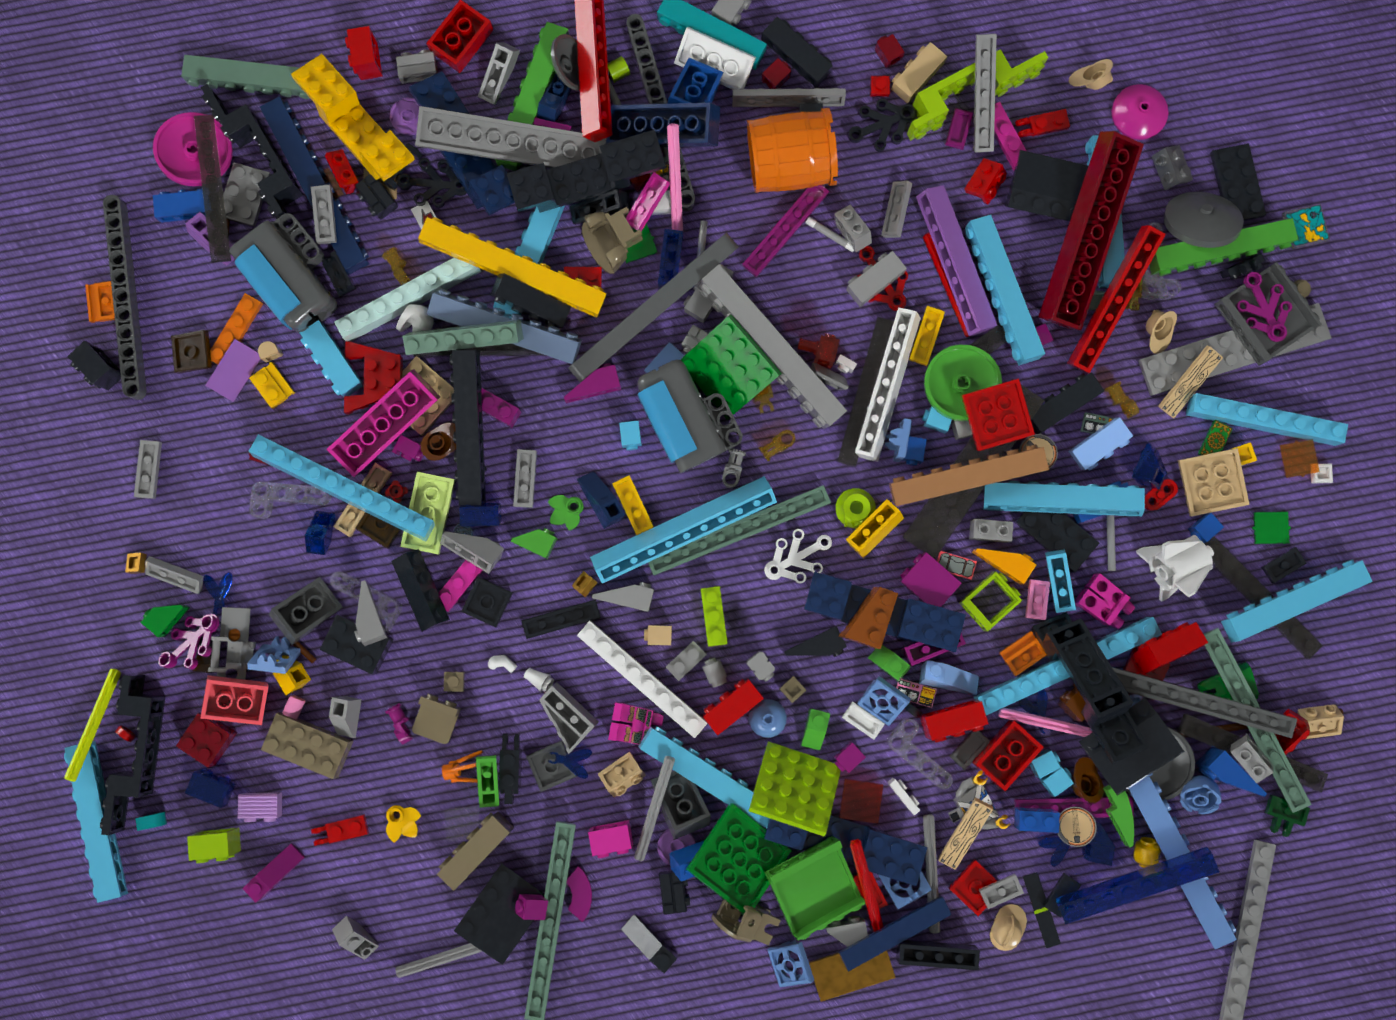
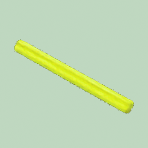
M110 669L64 776V779L75 782L120 678L121 672L117 669Z

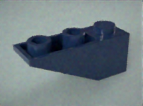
M557 74L538 103L537 118L557 122L572 90L559 79Z
M594 471L577 478L580 487L604 529L623 519L626 514L619 501Z

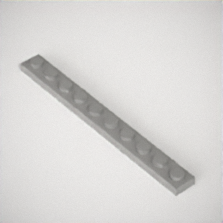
M1255 839L1253 842L1235 935L1237 940L1234 941L1219 1020H1243L1276 845Z

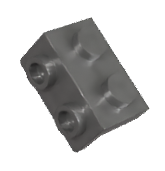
M1180 145L1166 147L1152 155L1165 190L1193 180L1191 170L1186 163Z

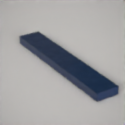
M939 896L838 953L849 972L952 914L944 898Z

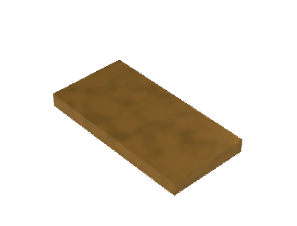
M887 951L849 972L839 953L809 961L821 1002L896 978Z

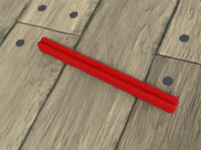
M930 232L926 233L923 236L924 242L965 337H970Z
M859 839L851 840L850 848L873 932H876L883 928L884 925L863 847Z

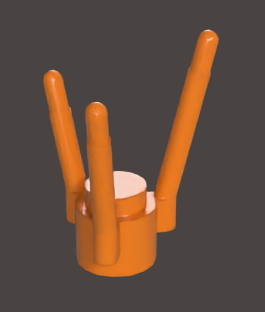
M483 751L474 752L460 759L449 761V764L442 765L444 780H451L452 783H478V780L474 778L458 777L461 776V770L477 767L476 763L460 766L459 763L482 754Z

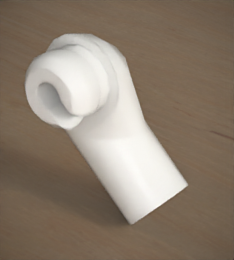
M506 655L492 656L488 661V667L492 670L504 666L512 673L517 668V665Z

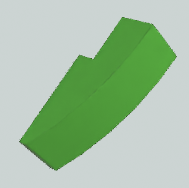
M1108 785L1103 790L1112 806L1105 810L1124 845L1132 847L1134 844V820L1128 795L1124 791L1117 796L1111 786Z

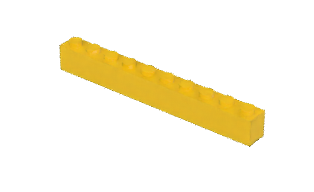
M426 218L418 237L419 243L498 276V274L505 273L572 308L593 317H598L607 294L604 293L602 288L598 286L590 287L586 285L584 280L579 278L575 280L569 278V275L563 271L555 272L550 270L551 267L544 263L536 264L530 257L524 255L522 257L517 256L513 250L508 248L503 250L492 241L487 240L484 242L476 234L470 232L468 234L463 233L459 227L454 225L449 227L438 218Z

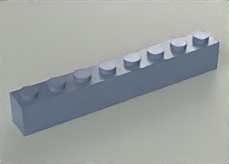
M444 289L432 293L427 312L429 316L458 326L521 320L524 339L519 343L511 344L570 364L576 361L582 339L577 338L578 335L567 332L565 334L559 332L560 329L549 326L547 328L541 326L542 323L539 321H526L521 315H509L503 309L488 308L487 304L476 301L474 303L469 301L468 297L462 295L456 297L450 295L451 292Z

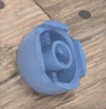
M763 699L750 709L748 722L751 729L757 735L771 738L779 735L784 730L787 723V714L779 702L772 699Z
M1193 776L1192 780L1184 785L1180 794V802L1189 812L1194 810L1198 811V814H1209L1219 808L1221 792L1216 782L1206 776Z

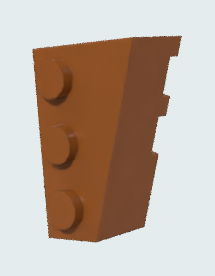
M873 587L856 614L852 616L848 625L841 631L839 637L874 649H881L898 593L882 587Z

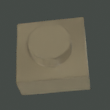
M444 672V691L464 692L465 672Z
M794 676L779 688L791 703L806 691Z

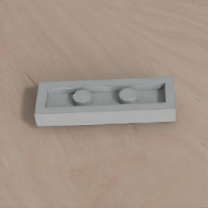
M893 182L881 236L885 238L901 237L912 188L911 182Z
M330 185L311 187L316 243L318 245L337 243L332 187Z
M140 440L134 497L156 499L162 442Z
M517 449L513 507L533 508L537 461L536 450Z
M151 556L146 559V575L196 594L203 590V576Z

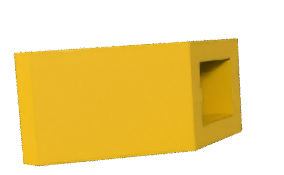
M282 655V658L288 659L289 656ZM298 661L293 663L286 674L273 673L285 695L302 688L311 680L302 663Z

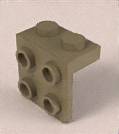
M429 693L427 696H421L418 703L421 706L412 732L442 744L449 743L461 708L456 707L457 703L449 700L445 702L440 701L438 696Z

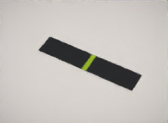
M1035 872L1023 876L1046 948L1061 944L1051 912L1043 906L1046 897L1038 873Z

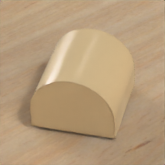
M270 341L261 343L258 348L259 357L265 362H270L283 356L282 350Z

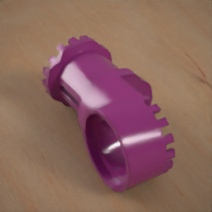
M398 703L393 708L386 710L385 713L389 714L394 723V733L399 742L404 745L412 740V734L409 735L411 732L408 731L409 729L404 724L410 719L403 713L401 704Z

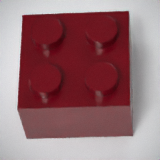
M197 713L176 747L209 768L216 766L237 732L219 720L201 719V713Z

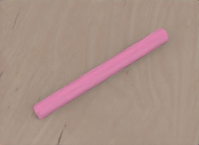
M672 123L667 126L671 223L673 236H681L683 234L679 126Z
M1001 708L998 713L1000 718L1086 737L1093 732L1089 727L1008 708Z

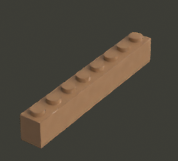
M1037 444L1026 446V450L1021 452L1018 449L1006 451L1007 455L999 456V453L989 455L988 460L981 461L980 458L968 460L969 464L963 466L960 462L951 464L950 469L946 470L939 467L931 469V473L925 475L923 472L912 474V478L905 479L904 476L893 478V482L889 483L894 506H900L1049 470L1044 447H1038Z

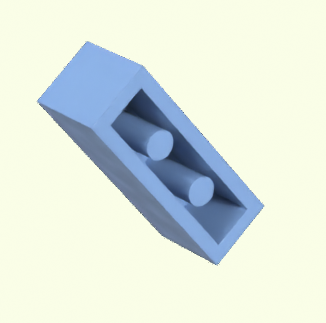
M1117 417L1068 452L1081 470L1088 469L1090 471L1098 465L1097 462L1100 459H1107L1112 456L1114 449L1117 447L1122 448L1130 443L1129 439L1133 435L1121 418Z

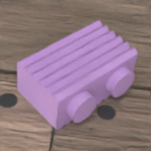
M282 792L242 793L238 795V819H244V822H256V818H264V822H274L276 818L282 816Z

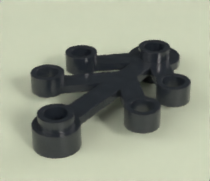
M884 98L879 99L876 103V109L881 112L888 110L895 113L892 116L871 110L868 106H862L859 116L863 119L869 117L878 122L864 128L859 126L852 127L848 133L849 140L852 143H859L864 136L882 129L880 137L874 145V149L877 152H882L886 147V139L892 124L899 122L897 131L891 137L892 143L899 145L903 140L906 124L912 122L916 117V110L912 105L904 104L900 107L887 102ZM879 103H884L885 107H880ZM862 110H867L868 114L864 115ZM908 112L910 116L906 117L903 113ZM858 134L859 138L855 139L852 135ZM894 136H899L900 140L896 141ZM882 143L883 147L879 148L877 144Z
M427 158L420 159L419 166L431 179L411 178L406 173L400 174L396 179L401 190H409L412 186L430 188L423 194L418 193L414 196L417 206L425 205L427 200L442 189H448V191L442 196H434L433 204L436 208H442L455 195L464 196L467 194L464 187L457 188V185L461 183L450 169L446 160L438 162V169L440 172L445 173L450 181H443L431 167V163ZM424 162L428 163L426 167L422 166ZM446 164V168H440L441 165ZM403 178L407 179L406 182H401ZM423 198V201L417 202V199ZM438 199L442 200L440 204H436Z

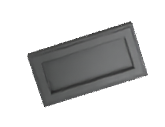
M972 731L949 757L965 770L990 741L980 731Z

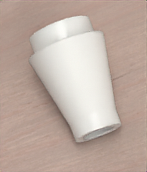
M528 668L524 674V678L540 692L544 691L546 693L554 682L551 675Z

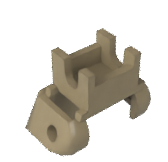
M627 207L611 216L609 213L604 215L603 212H596L583 217L585 222L582 225V234L587 248L597 264L609 274H615L625 262L628 253L627 249L643 240L641 230L634 233L626 220L629 212Z
M723 899L717 914L713 913L711 916L714 923L736 940L749 943L752 940H757L769 946L773 936L766 933L764 928L767 924L778 926L781 920L774 917L770 913L771 910L757 904L755 908L748 905L744 906L743 908L746 911L742 917V922H739L738 919L741 912L734 907L731 908V904Z

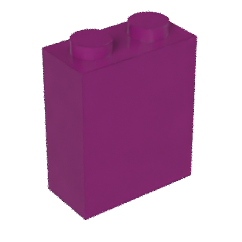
M927 552L923 555L919 553L914 558L913 562L915 564L910 569L907 567L900 574L902 578L899 581L922 602L941 607L962 584Z

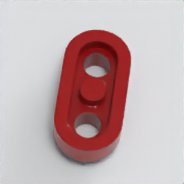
M1165 479L1145 494V509L1149 511L1158 510L1172 499L1178 492L1176 482L1171 479ZM1164 486L1168 487L1167 493L1163 490ZM1150 498L1154 500L1153 505L1149 503Z

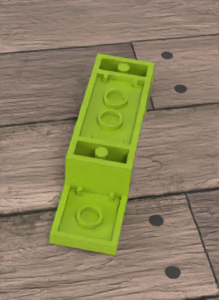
M1001 49L996 51L995 96H1002L1009 88L1013 86L1017 88L1024 83V80L1028 78L1034 79L1040 75L1041 69L1045 67L1044 64L1049 58L1044 51L1011 68ZM975 63L917 93L912 106L916 110L918 119L912 121L907 132L910 141L915 138L917 140L921 139L926 135V132L930 130L936 131L943 126L949 111L944 101L949 95L953 93L956 95L965 89L964 87L975 85Z

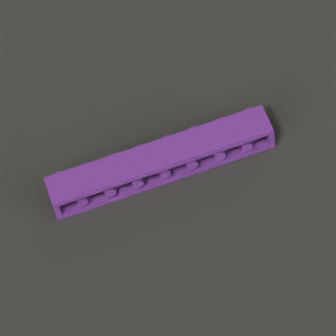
M943 185L924 190L916 198L968 335L973 336L987 332L996 327L997 323L946 189Z

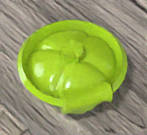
M852 488L844 491L838 497L835 510L838 519L844 524V527L857 529L876 510V505L873 497L867 491Z

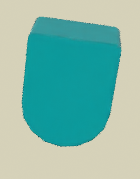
M165 812L135 818L137 831L167 824Z

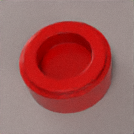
M119 725L115 730L120 737L128 742H132L136 737L130 729L123 725Z

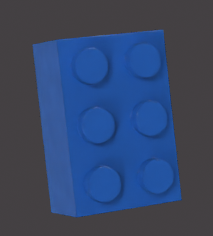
M688 58L669 96L667 104L712 103L724 72Z

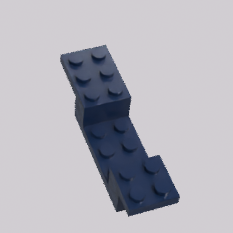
M443 71L409 86V91L419 106L469 114ZM440 150L477 209L484 207L490 216L515 203L507 171L503 165L495 167L491 159L486 157Z
M814 572L804 610L848 624L871 590L852 585L850 581ZM897 597L885 635L956 652L966 614L910 598L905 600Z
M830 815L825 836L769 819L764 836L766 840L802 851L803 848L809 849L834 836L841 842L843 847L841 851L846 862L855 864L850 841L859 839L863 847L869 872L917 886L927 846L888 835L885 831Z

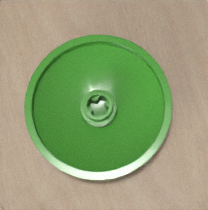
M954 345L939 352L931 360L924 377L925 394L932 407L944 417L955 421H968L961 395L1002 383L1001 372L995 360L984 350L971 345Z

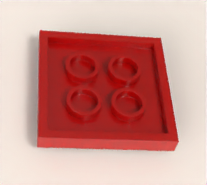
M1019 378L961 395L977 451L1035 435Z

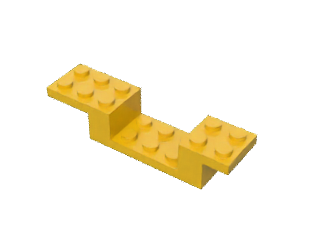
M320 54L291 73L294 81L315 103L322 120L375 180L381 178L385 181L415 160L411 152L391 130L385 133L359 103L356 91L323 54Z

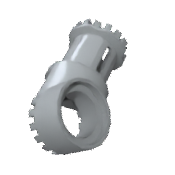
M729 449L730 456L728 464H725L722 482L725 487L734 488L739 483L742 471L741 463L746 453L741 450L738 452V449ZM728 474L735 475L736 482L734 484L726 482L725 478Z

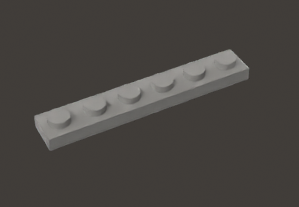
M996 33L976 34L975 153L994 151Z
M733 89L732 107H800V104L823 103V106H844L846 89Z

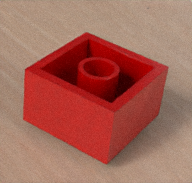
M370 26L347 29L348 37H345L347 49H350L348 62L350 67H353L354 74H357L360 80L383 77L378 42Z

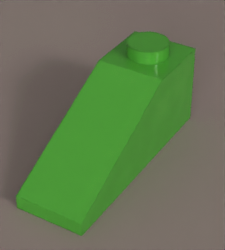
M496 755L476 757L479 808L499 806Z

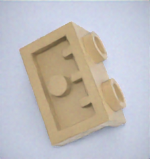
M1336 705L1298 709V715L1309 722L1310 734L1306 739L1341 735L1344 716Z
M629 751L599 772L598 776L607 791L613 797L623 795L632 785L640 783L646 774Z

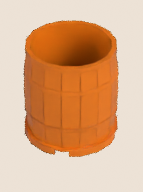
M821 108V111L817 112L801 111L747 120L748 150L755 193L812 188L827 183L829 186L837 185V181L833 179V177L838 176L835 132H831L830 123H833L830 108Z

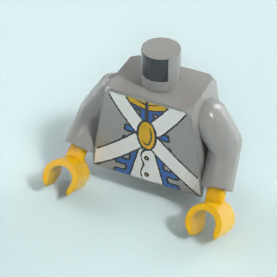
M980 770L976 776L960 784L956 797L953 799L957 808L949 812L948 815L953 823L961 820L976 797L993 806V811L981 829L999 827L1006 829L1010 826V823L1004 824L1002 819H1007L1008 816L1002 815L999 819L997 818L999 815L983 786L988 777L981 779L979 776L983 774V771Z

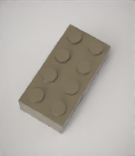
M282 712L276 713L261 750L328 778H338L353 740L299 718L287 717L282 715Z
M500 812L490 813L480 823L483 827L481 829L479 827L474 829L467 836L469 841L467 843L463 841L452 852L455 856L453 858L449 856L439 866L441 870L437 875L453 891L515 828Z

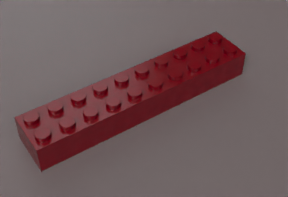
M1101 131L1099 133L1038 318L1066 328L1082 330L1144 146L1143 143L1115 131Z

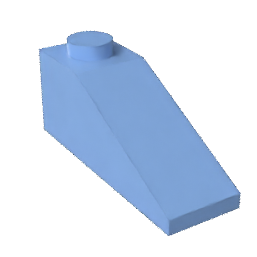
M927 660L921 666L919 684L976 696L979 676L948 664Z

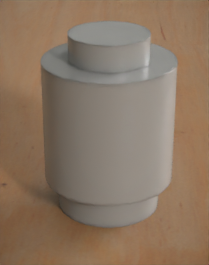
M714 657L704 662L705 665L702 668L709 684H712L713 688L727 682V675L720 659L716 660Z

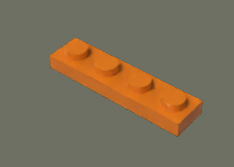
M246 293L243 295L210 350L212 362L217 365L220 363L234 339L241 342L261 309L262 302Z

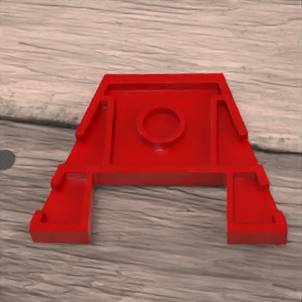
M345 341V358L347 360L364 359V394L344 396V413L349 415L353 411L365 409L369 405L378 402L402 379L403 357L399 354Z

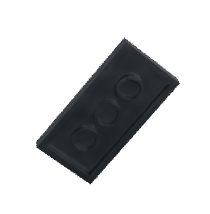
M1249 143L1212 150L1210 155L1220 196L1232 202L1240 210L1243 221L1266 216Z
M1023 512L1015 522L1048 552L1065 549L1068 567L1073 573L1079 569L1100 544L1065 513Z

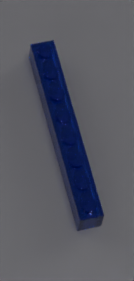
M1204 847L1056 898V902L1065 924L1219 873L1220 871L1212 852L1208 847Z

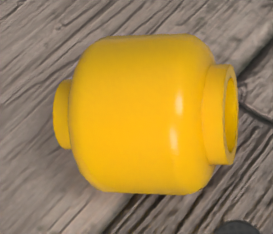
M1142 837L1135 842L1133 859L1139 863L1140 867L1151 868V866L1159 863L1161 848L1155 839Z

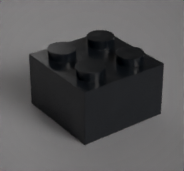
M83 341L67 356L72 361L70 363L71 366L78 372L81 371L85 375L83 377L84 380L91 386L94 384L99 389L104 388L109 391L121 380V372L117 365L101 348L87 341Z

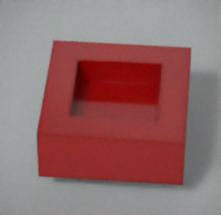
M871 76L870 97H889L890 76Z

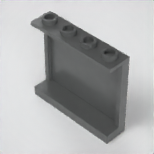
M1277 262L1259 273L1262 277V282L1259 286L1267 303H1269L1271 297L1270 288L1273 285L1281 284L1284 287V292L1280 295L1273 314L1276 321L1280 314L1278 310L1279 304L1284 301H1289L1292 304V310L1288 313L1284 324L1287 329V336L1284 340L1273 342L1268 338L1267 333L1254 328L1251 329L1250 326H1253V322L1249 320L1247 324L1245 321L1250 317H1254L1257 322L1267 325L1268 323L1263 317L1237 310L1235 305L1241 300H1246L1249 304L1260 307L1251 288L1246 287L1245 284L1214 304L1258 366L1266 363L1298 339L1322 325L1319 321V316L1309 307L1307 299L1301 296L1296 284L1290 281L1285 269ZM1250 279L1249 283L1253 284L1254 280ZM1275 287V292L1279 293V288ZM1240 303V308L1245 309V305ZM1283 304V309L1286 311L1288 307L1287 305ZM1274 330V335H1279L1278 330Z

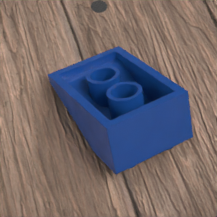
M1211 747L1195 763L1199 767L1198 772L1202 776L1264 797L1267 795L1225 750Z

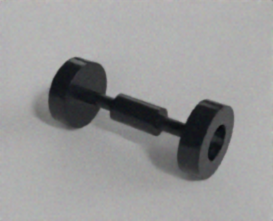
M406 144L405 147L411 152L414 159L419 160L422 157L421 152L413 145ZM406 167L395 173L387 180L383 181L381 178L380 180L387 187L395 191L398 187V184L394 181V179L398 174H401Z

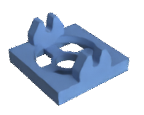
M904 418L899 423L898 428L891 430V434L886 435L890 442L885 443V446L889 450L894 451L893 461L900 462L906 457L912 423L911 419Z
M276 636L271 645L263 644L247 663L248 669L286 674L300 656V648L290 647L286 637H283L280 642L279 637ZM282 655H288L289 658L284 659L282 658Z
M878 676L868 686L857 704L887 726H890L909 704L911 698ZM878 689H885L886 691H888V693L886 695L879 696L874 691ZM893 696L898 700L896 707L891 704L890 699ZM870 697L875 700L876 707L872 705ZM885 699L888 702V706H881L878 700ZM887 709H888L889 711H891V712H889V713H887V712H881V710H887Z
M922 871L919 876L920 886L916 893L911 888V884L908 888H903L897 880V883L891 886L889 877L878 874L898 910L932 891ZM899 889L906 890L909 897H901L895 894V891Z
M796 940L787 941L779 946L767 949L779 987L808 984L814 981L802 942L797 943ZM789 951L796 953L799 961L792 959ZM781 953L783 954V957H784V960L782 961V963L779 962V958H780V954H781ZM786 961L792 963L793 971L788 970L785 964ZM802 967V975H796L795 971L797 968Z

